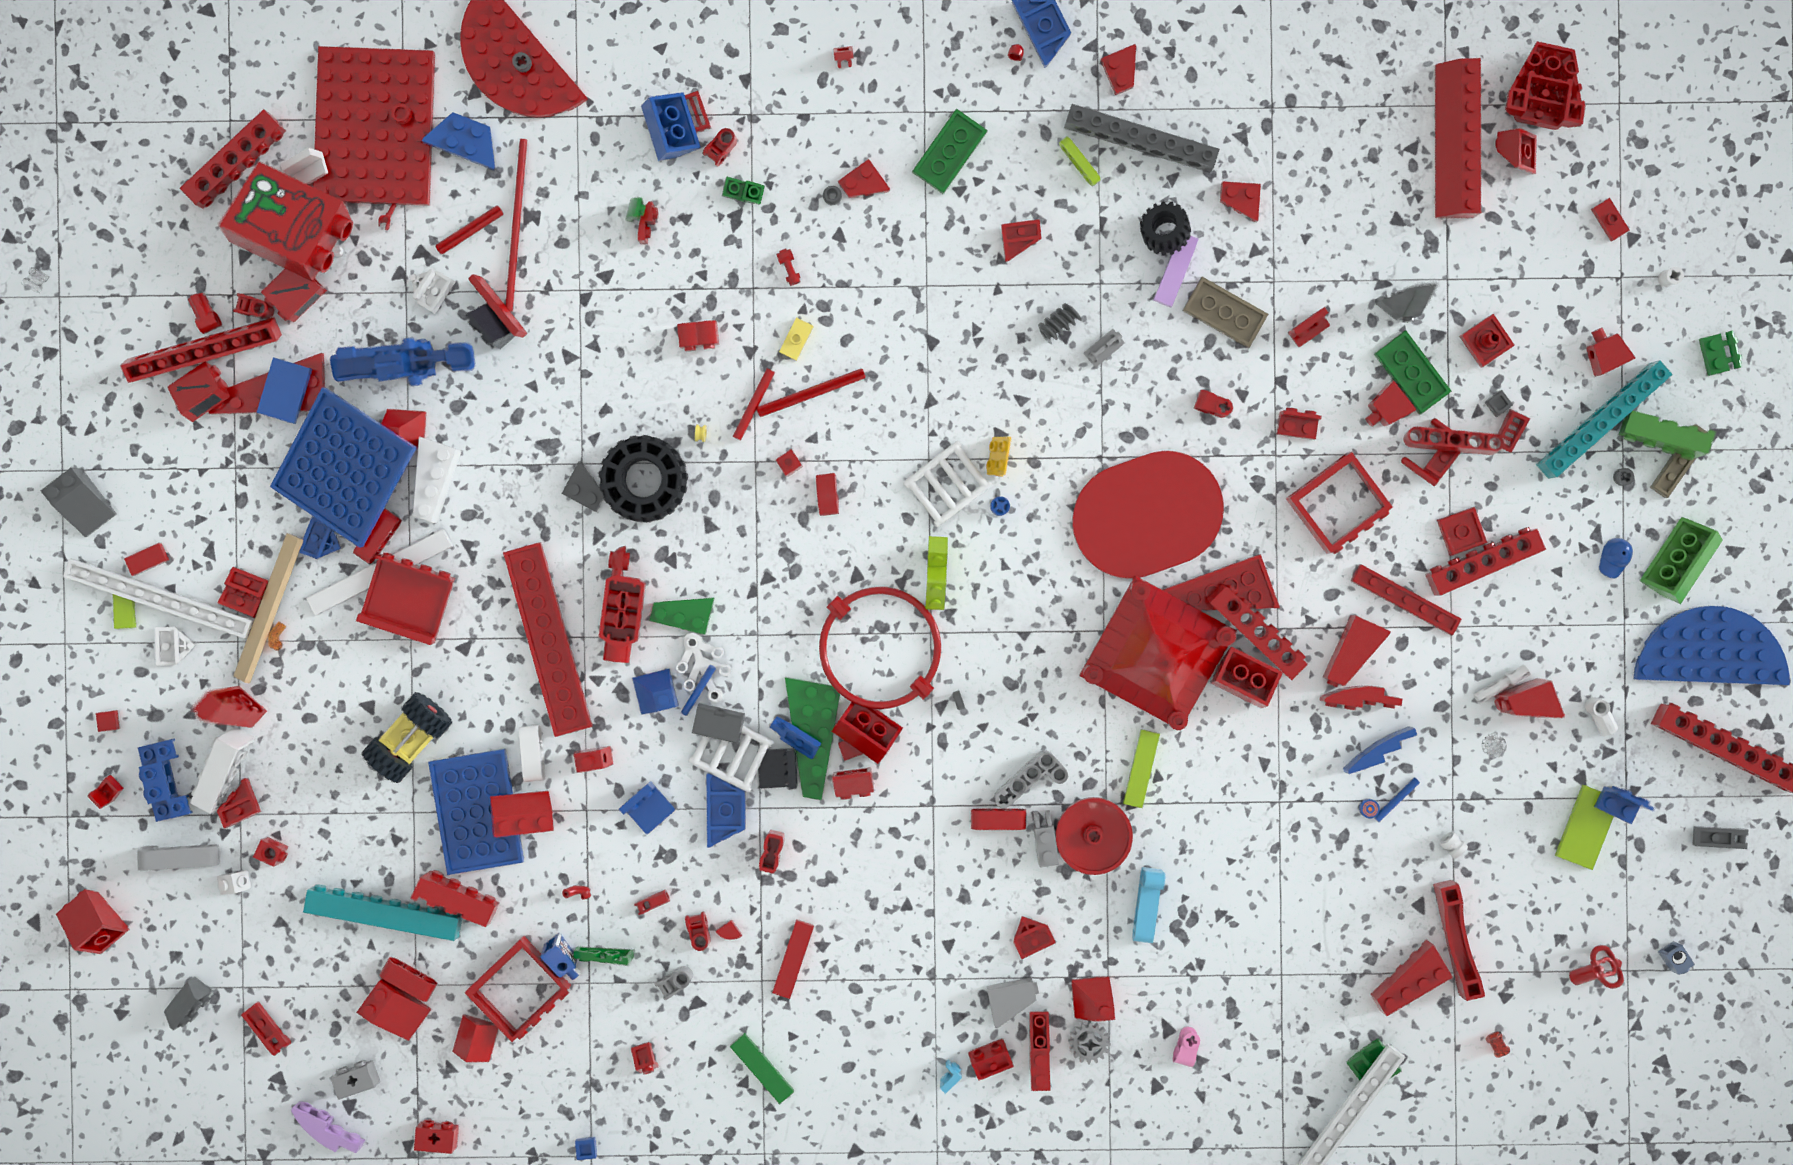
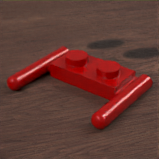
M1436 418L1431 420V425L1435 428L1452 430ZM1450 437V442L1457 445V440L1454 437ZM1437 450L1423 469L1407 457H1403L1401 463L1435 487L1461 452Z

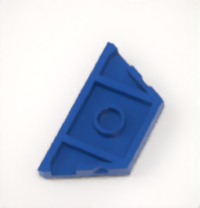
M1012 0V4L1044 68H1046L1071 35V31L1056 0Z
M452 112L422 139L424 144L495 170L490 126Z
M707 773V848H710L746 829V791Z

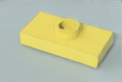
M796 317L779 352L797 361L814 326Z

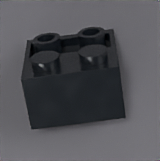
M488 303L466 314L469 319L468 324L475 331L477 330L479 333H482L481 339L492 348L502 349L515 337Z

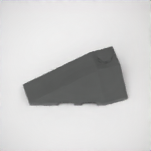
M1437 282L1417 284L1405 288L1403 291L1392 292L1389 298L1387 295L1380 296L1375 299V304L1395 320H1403V323L1413 322L1415 318L1423 313L1437 288Z

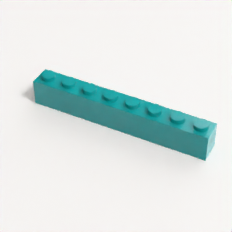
M314 885L307 890L303 913L450 941H455L459 938L462 924V914H449L439 910V907L436 906L420 907L419 903L410 902L409 904L401 903V900H383V897L377 895L367 897L364 896V893H346L344 889L340 888L330 890L326 889L324 885Z

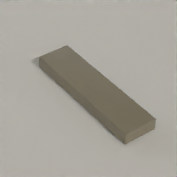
M1697 424L1693 425L1695 427H1698L1699 432L1707 433L1706 430H1704ZM1672 454L1650 488L1664 498H1669L1695 459L1687 460L1681 458V454Z

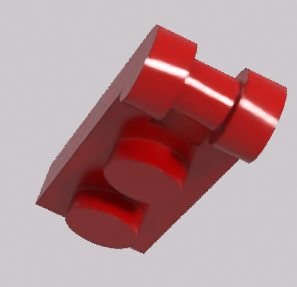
M259 1001L241 1014L273 1056L280 1053V1049L286 1048L291 1044L290 1038L284 1035ZM275 1037L278 1042L274 1043L271 1039Z

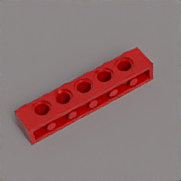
M263 109L188 179L180 189L196 206L202 209L209 207L219 194L227 190L229 184L241 177V173L246 168L252 167L260 155L267 153L269 147L274 142L279 141L286 130L269 112ZM265 131V136L260 138V133ZM251 144V149L246 151L247 145ZM237 157V162L232 165V160ZM223 170V175L218 178V173ZM209 183V188L204 191V186Z
M1525 527L1518 530L1519 534L1513 537L1510 534L1500 538L1501 542L1494 544V542L1488 543L1483 546V550L1478 552L1477 550L1470 551L1465 554L1466 557L1460 560L1459 557L1449 560L1448 565L1444 567L1438 565L1431 568V572L1425 574L1434 596L1446 594L1547 550L1538 529ZM1519 540L1523 543L1521 550L1517 547ZM1501 548L1505 550L1503 558L1499 554ZM1484 555L1488 559L1486 565H1483L1482 563V557ZM1466 563L1470 565V571L1468 573L1464 571V566ZM1448 571H1451L1453 574L1450 581L1446 577Z
M1222 583L1207 600L1288 678L1293 680L1308 665L1304 661L1306 656L1298 649L1294 651L1290 647L1292 643L1285 636L1281 639L1277 635L1279 630L1271 623L1267 625L1264 622L1266 618L1258 610L1254 613L1250 609L1252 605L1244 597L1239 599L1236 596L1238 591L1231 585L1227 587ZM1231 600H1235V606L1231 609H1228V602ZM1249 613V619L1242 622V615ZM1259 626H1262V632L1260 634H1255V629ZM1276 639L1275 646L1268 647L1269 641ZM1289 652V658L1282 660V655Z

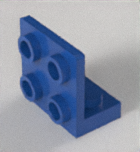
M650 781L621 806L619 810L623 815L627 812L643 832L649 834L671 815L675 808Z
M1604 786L1594 805L1595 808L1631 825L1640 807L1650 811L1655 809L1649 805L1650 801L1634 796L1632 792L1616 786H1612V788Z

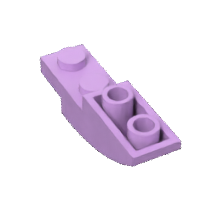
M299 1101L291 1110L298 1123L312 1138L334 1152L343 1147L357 1153L365 1142V1139H362L359 1134L349 1133L339 1125H332L333 1116L329 1115L325 1110L313 1108L307 1102Z

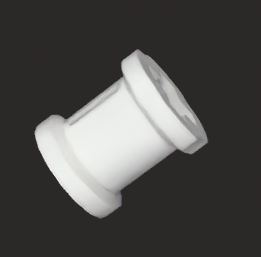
M1672 267L1659 274L1658 282L1664 287L1679 284L1684 278V273L1679 267Z

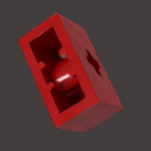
M433 1120L421 1121L415 1129L414 1151L452 1154L457 1148L459 1125L453 1124L450 1121L434 1123Z

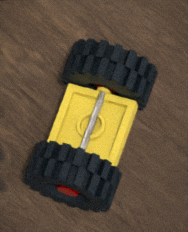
M414 692L401 707L403 713L381 737H375L361 753L363 759L367 761V764L374 771H377L380 776H384L388 781L390 779L393 783H400L413 768L412 761L433 738H440L452 724V719L448 717L449 715L444 712V709L439 707L436 702L434 703L432 699L427 698L424 694L421 695L419 692Z

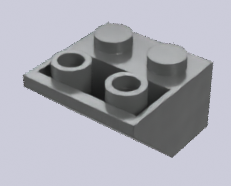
M197 977L188 980L164 1010L170 1029L173 1031L180 1026L183 1028L188 1022L191 1023L198 1016V1009L200 1007L203 1008L211 999L209 995L213 990Z

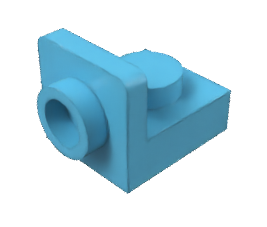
M949 1059L946 1061V1068L951 1073H945L940 1079V1089L945 1094L962 1078L960 1066L956 1062L952 1063Z

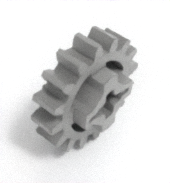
M1088 1021V1025L1081 1022L1080 1028L1075 1025L1076 1032H1070V1036L1073 1039H1068L1069 1044L1072 1045L1069 1049L1071 1052H1074V1058L1080 1056V1062L1082 1063L1086 1059L1088 1064L1091 1063V1060L1098 1063L1097 1058L1099 1057L1104 1059L1103 1053H1109L1106 1046H1111L1110 1041L1107 1040L1110 1037L1108 1033H1105V1028L1101 1027L1099 1029V1023L1096 1022L1093 1026L1091 1021ZM1094 1032H1097L1101 1038L1096 1037ZM1077 1047L1083 1048L1085 1053H1082Z

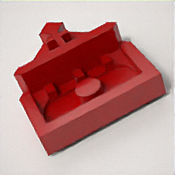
M1024 916L1021 917L1013 941L1021 959L1056 943L1048 925Z

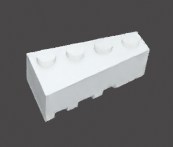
M419 437L413 507L414 517L438 523L462 452L461 450Z
M235 727L213 740L211 753L208 754L204 761L206 764L205 768L198 776V785L195 786L191 793L193 797L190 804L210 814L221 806L231 787V784L228 782H231L237 775L239 769L236 767L242 759L246 758L248 751L245 749L248 744H253L256 737Z

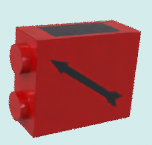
M284 269L261 293L265 296L264 301L271 307L275 306L279 310L277 314L283 320L295 322L327 290L316 279L312 282Z
M206 361L202 362L167 386L180 414L191 422H194L230 397L227 391L228 385L221 379V371L216 365H210Z

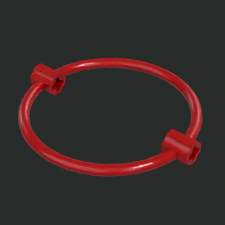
M870 587L856 591L843 600L837 595L826 607L830 614L826 618L820 634L819 656L828 681L844 698L866 708L889 709L904 705L917 696L924 700L933 691L934 687L930 683L940 663L941 638L933 616L918 599L895 588ZM876 594L899 597L917 608L930 627L934 644L932 663L925 678L920 675L909 686L913 691L895 700L882 702L860 698L845 689L834 676L827 657L828 634L835 618L837 617L841 620L851 610L848 605L853 601Z

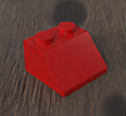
M871 767L833 772L832 781L835 796L840 797L841 800L850 799L852 795L859 794V797L871 796V793L874 792Z

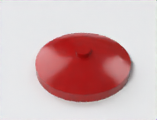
M1088 797L1072 803L1064 810L1056 825L1055 838L1061 857L1071 868L1083 874L1101 875L1113 871L1125 861L1132 847L1133 831L1127 815L1119 806L1104 798Z

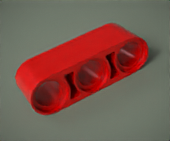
M383 509L364 546H356L353 553L369 565L376 560V555L381 553L398 529L402 519L388 509Z
M971 809V829L1025 830L1026 809Z
M394 957L388 958L379 974L383 980L424 1002L429 1000L438 984L433 978Z

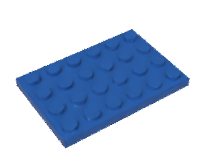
M506 748L429 761L447 875L523 863L524 856L520 835L494 837L492 835L490 796L513 794Z

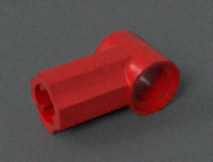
M202 292L190 296L188 301L196 316V326L202 334L222 326L221 319L212 309L205 293Z

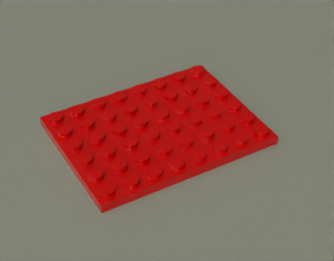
M318 46L314 150L323 153L328 173L313 182L314 188L344 203H394L396 205L430 206L432 146L424 144L422 139L433 129L435 52L433 50ZM403 103L410 108L412 117L408 123L398 124L393 120L391 109L395 104Z

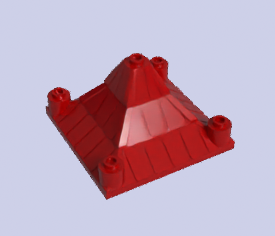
M1135 575L1079 676L1088 683L1095 684L1164 721L1173 729L1181 731L1187 726L1188 716L1227 647L1235 642L1237 630Z

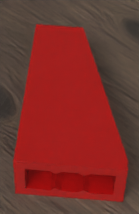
M1351 615L1323 674V678L1327 679V684L1336 688L1338 685L1345 686L1386 640L1391 631L1359 616Z

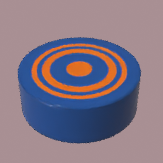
M1364 799L1359 805V811L1362 816L1371 819L1379 814L1380 807L1375 800Z

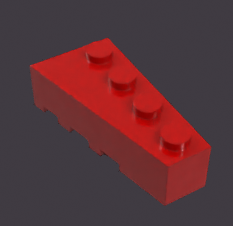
M240 686L207 691L192 708L196 712V716L204 722L253 728L267 712L264 707Z
M437 870L429 871L420 877L410 898L415 901L418 898L427 901L426 905L431 907L442 906L445 912L457 915L460 913L462 914V919L483 927H487L491 923L500 904L495 901V897L488 894L482 895L478 893L476 888L471 886L465 887L461 885L459 880L454 878L448 879L444 877L442 872Z
M1427 939L1417 951H1414L1409 956L1410 958L1403 965L1398 966L1395 969L1396 971L1370 994L1379 1010L1386 1017L1453 978L1434 944Z

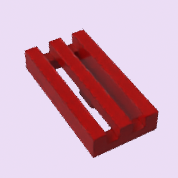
M695 91L685 95V99H689L699 126L695 128L696 134L697 132H703L705 129H711L699 92ZM695 96L704 117L705 125H702L693 100Z

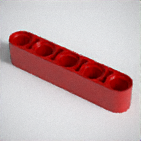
M1418 426L1410 428L1403 437L1405 445L1411 448L1494 455L1505 444L1503 437L1498 434ZM1410 433L1416 434L1418 441L1412 440ZM1430 435L1436 436L1438 443L1432 442ZM1450 437H1454L1457 440V445L1450 442ZM1474 439L1477 442V447L1472 446L1469 440ZM1489 441H1494L1497 448H1492L1489 445Z

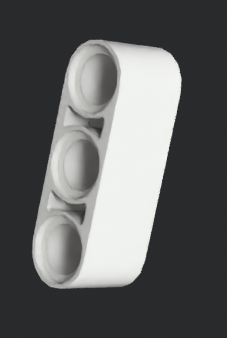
M540 725L519 727L524 782L545 780Z

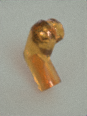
M278 622L268 634V646L275 651H279L283 646V643L279 641V636L286 626L281 622Z

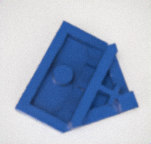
M311 517L299 553L319 559L341 549L335 531L315 517Z

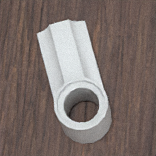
M1596 697L1589 698L1586 701L1585 709L1591 714L1601 736L1616 733L1619 728L1610 712V704ZM1599 703V704H1600V707H1599V709L1596 711L1595 707H1596V705Z

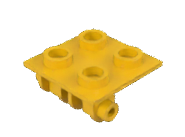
M992 437L989 445L990 456L986 464L987 475H996L998 477L1006 475L1011 437Z

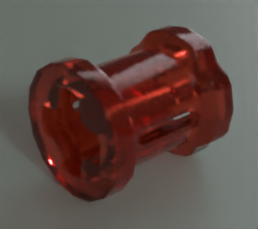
M1500 1031L1493 1032L1486 1037V1041L1492 1046L1496 1058L1510 1053V1047L1506 1046Z

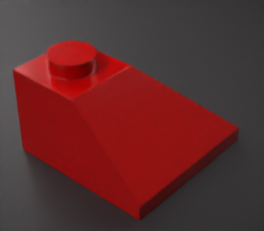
M1521 128L1497 132V139L1495 141L1497 152L1515 168L1530 174H1536L1537 135Z
M387 409L381 424L418 449L419 437L425 438L426 411Z
M1109 976L1071 979L1074 1017L1076 1019L1095 1022L1115 1020L1114 1000Z

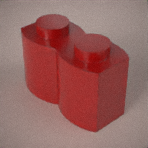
M716 320L677 324L679 347L684 349L685 352L696 351V347H703L704 350L715 349V345H719Z
M775 830L768 832L764 840V852L759 861L760 871L772 874L776 871L780 862V852L785 841L783 832Z

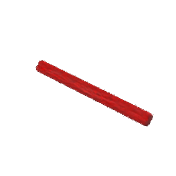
M855 370L757 407L758 415L760 417L766 416L865 379L864 370Z

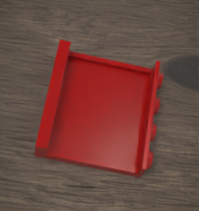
M383 552V554L376 555V559H378L362 612L357 615L356 621L428 645L434 644L455 578L451 577V573L439 570V572L432 571L430 566L423 564L420 566L414 565V561L409 559L394 558L395 555Z

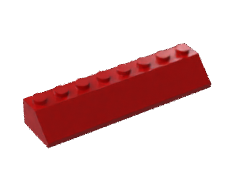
M1460 58L1435 65V218H1474L1481 214V58Z

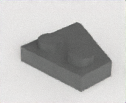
M578 461L561 494L597 512L603 501V492L600 491L599 486L584 467V464Z

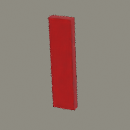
M472 274L468 278L512 335L524 338L528 333L483 277Z
M796 919L772 991L773 994L788 999L791 998L814 925Z

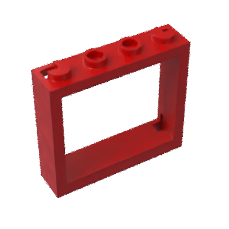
M1353 452L1343 455L1286 498L1326 554H1336L1344 548L1343 544L1347 541L1351 543L1357 539L1359 532L1372 528L1375 520L1385 518L1390 514L1389 510L1393 508ZM1350 463L1382 507L1331 544L1299 500Z
M525 936L464 992L511 1042L516 1038L519 1040L528 1033L526 1029L530 1025L533 1027L537 1025L542 1019L540 1016L544 1012L548 1014L556 1006L554 1002L557 999L562 1001L570 993L568 989L571 986L564 977H558L541 959L539 950ZM523 948L560 988L516 1029L479 989Z

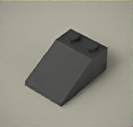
M69 468L40 490L49 503L84 537H88L117 515L81 468Z

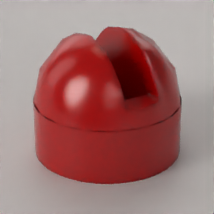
M1019 44L1012 45L1007 56L1013 61H1021L1024 49Z

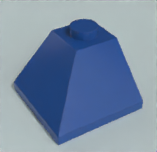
M670 668L632 678L641 715L679 706Z

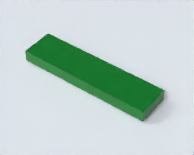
M746 1033L742 1034L730 1045V1048L779 1105L794 1093V1089Z

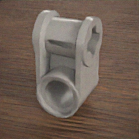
M681 967L655 983V986H658L663 993L664 1000L671 998L689 985L693 978L692 970L688 967ZM679 974H684L687 977V981L680 980Z

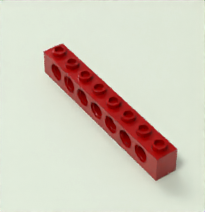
M275 317L131 357L126 359L120 367L127 382L131 383L278 341L282 333Z
M1669 702L1668 705L1660 704L1650 723L1651 725L1786 792L1793 793V763L1789 762L1787 764L1783 762L1784 758L1775 754H1767V750L1755 745L1753 747L1749 745V741L1744 738L1731 736L1732 732L1721 728L1719 730L1715 728V724L1710 721L1703 720L1702 722L1698 720V715L1686 711L1684 713L1680 711L1681 707ZM1679 717L1680 723L1676 725V719ZM1694 726L1697 727V731L1695 734L1693 733ZM1713 734L1714 740L1710 742V737ZM1730 743L1731 749L1728 751L1727 746ZM1746 752H1748L1747 759L1744 757ZM1765 760V766L1762 768V762ZM1780 769H1782L1781 776H1779Z

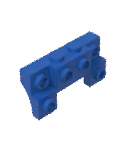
M175 738L138 747L142 764L139 767V779L143 783L145 800H147L148 804H152L156 822L193 813L192 810L190 811L187 799L189 795L178 797L169 760L179 757V755H176L173 743Z

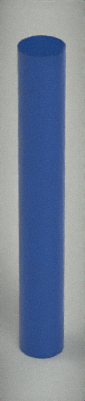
M709 665L681 711L683 715L687 716L707 685L716 670L713 665Z
M1414 777L1379 811V814L1374 819L1380 822L1420 784L1419 780Z

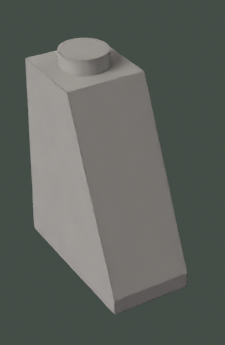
M1031 977L987 986L995 1028H999L1036 1001L1035 994H1039L1037 982L1033 983Z

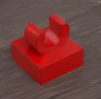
M852 46L833 48L834 60H837L838 68H841L843 60L848 61V66L851 67V59H854Z

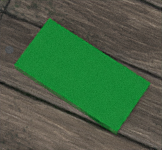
M956 108L912 173L944 195L988 130Z
M1406 330L1374 353L1393 381L1416 408L1419 415L1452 392Z

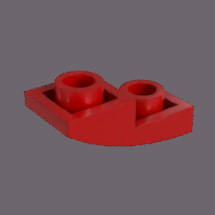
M652 201L646 204L644 216L640 218L638 227V242L640 244H648V238H651V228L648 225H655V219H658V208L655 207Z
M835 473L816 475L820 516L839 514V497L837 495Z

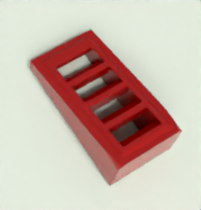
M1509 409L1498 435L1510 441V444H1504L1502 449L1512 453L1531 418ZM1514 418L1519 419V420H1520L1519 424L1516 423V422H1514L1513 419H1514ZM1510 424L1517 427L1516 431L1509 428ZM1506 431L1513 434V437L1505 435Z

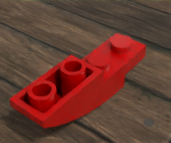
M1377 686L1345 687L1320 696V701L1325 702V706L1337 707V704L1344 705V709L1356 710V707L1362 708L1363 701L1367 705L1376 706V702L1383 703V707L1395 709V705L1402 706L1403 699L1384 695L1385 688Z
M1049 1011L1029 1012L1031 1091H1051Z

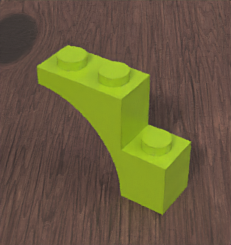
M929 536L926 609L944 610L948 537Z

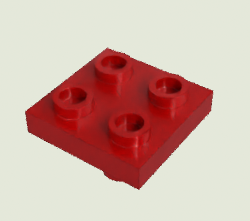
M1491 314L1459 336L1480 368L1515 346L1494 314Z

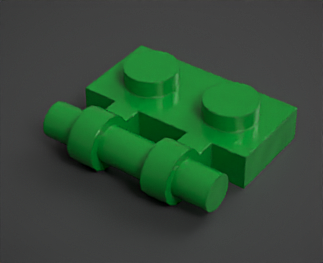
M1733 330L1725 332L1727 340L1724 341L1722 340L1721 333L1699 339L1708 376L1730 371L1728 363L1733 362L1734 369L1742 368L1741 360L1743 358L1742 354H1739L1737 347L1739 342ZM1724 346H1729L1731 357L1726 356Z

